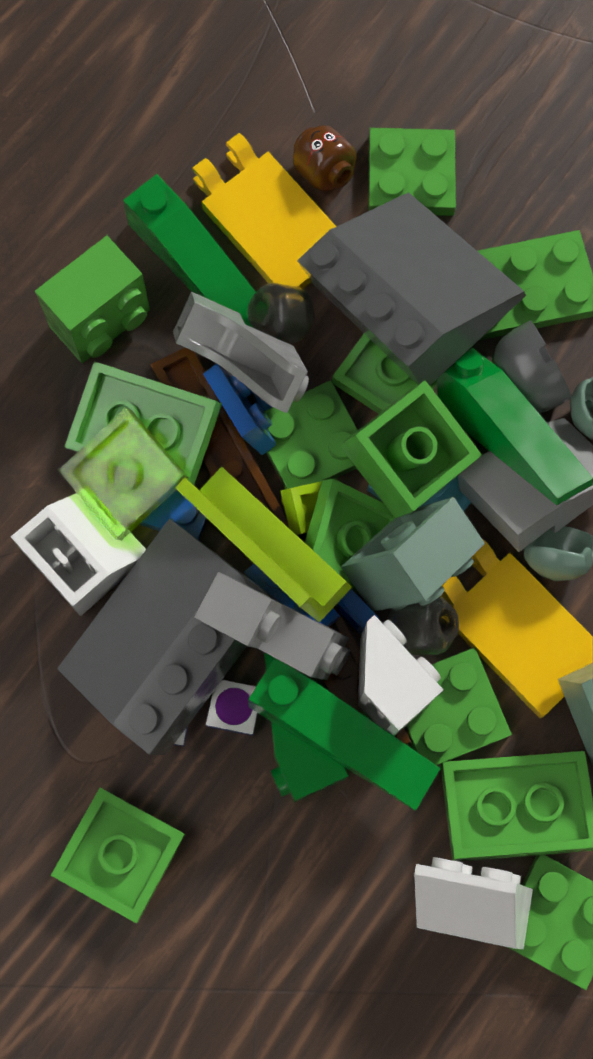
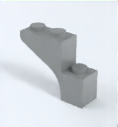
M190 293L173 330L176 344L217 363L267 404L287 413L292 402H298L302 398L309 380L308 376H306L308 371L294 346L245 325L240 313L196 293Z
M220 572L214 578L194 617L244 645L260 649L313 678L328 680L331 673L338 675L350 654V649L345 647L349 640L347 636Z

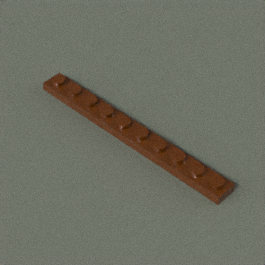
M184 347L150 364L158 382L221 403L203 375L205 370L194 351ZM222 406L202 461L206 471L211 478L223 467L289 528L287 517L243 438ZM334 606L333 608H334V609L336 610V612L340 615V613H339L337 607ZM340 615L339 620L329 628L349 638L345 647L350 649V654L338 675L331 673L328 680L321 679L326 690L370 719L358 705L360 649ZM404 728L395 735L397 739L406 745L411 742Z

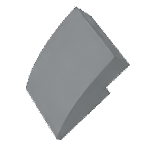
M565 418L547 422L593 477V445ZM490 451L480 456L458 475L459 490L518 552L549 529L554 533L558 532L593 505V486L556 506Z

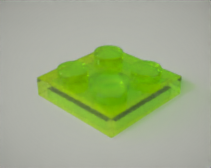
M126 407L59 470L114 539L121 541L177 490L175 487L184 478H189L134 412Z

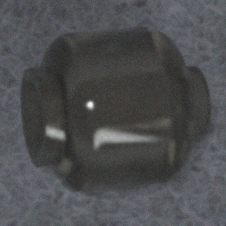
M268 283L262 286L251 298L247 310L252 328L289 344L302 341L309 333L315 318L314 304L308 292L301 287L279 283Z
M443 596L424 606L414 603L407 605L401 610L391 608L388 620L405 636L407 642L403 646L413 657L437 655L447 651L459 630L458 615Z

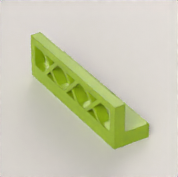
M223 467L200 490L186 478L175 487L300 608L316 621L320 622L352 588L346 580Z

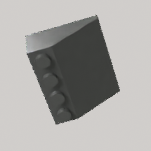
M409 192L330 229L297 260L315 287L417 385L425 380L429 386L435 382L526 296L525 292Z
M171 519L166 522L57 668L112 725L149 755H166L247 647L243 643L194 618L217 573H223L280 603V601Z

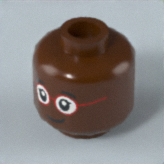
M329 125L311 127L302 132L296 139L293 152L294 167L314 188L320 191H331L345 186L353 177L357 158L355 148L336 129Z

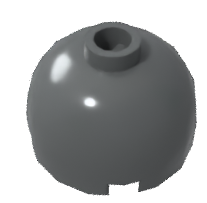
M530 320L513 329L499 341L494 348L492 363L503 370L539 413L562 405L570 400L572 396L558 365L545 348L546 343Z

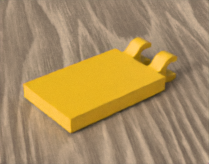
M238 133L226 142V146L230 149L226 156L240 170V173L227 183H224L214 165L205 158L192 168L197 175L193 178V181L208 196L202 201L204 212L286 302L312 282L297 260L330 229L337 226L269 151L258 159L249 142L242 134Z
M483 540L485 544L472 556L474 560L472 566L481 573L483 578L467 592L456 576L450 577L442 585L445 590L440 597L450 605L451 609L442 618L471 648L475 647L478 655L539 718H542L564 697L558 679L593 663V636L511 553L499 561L492 548Z

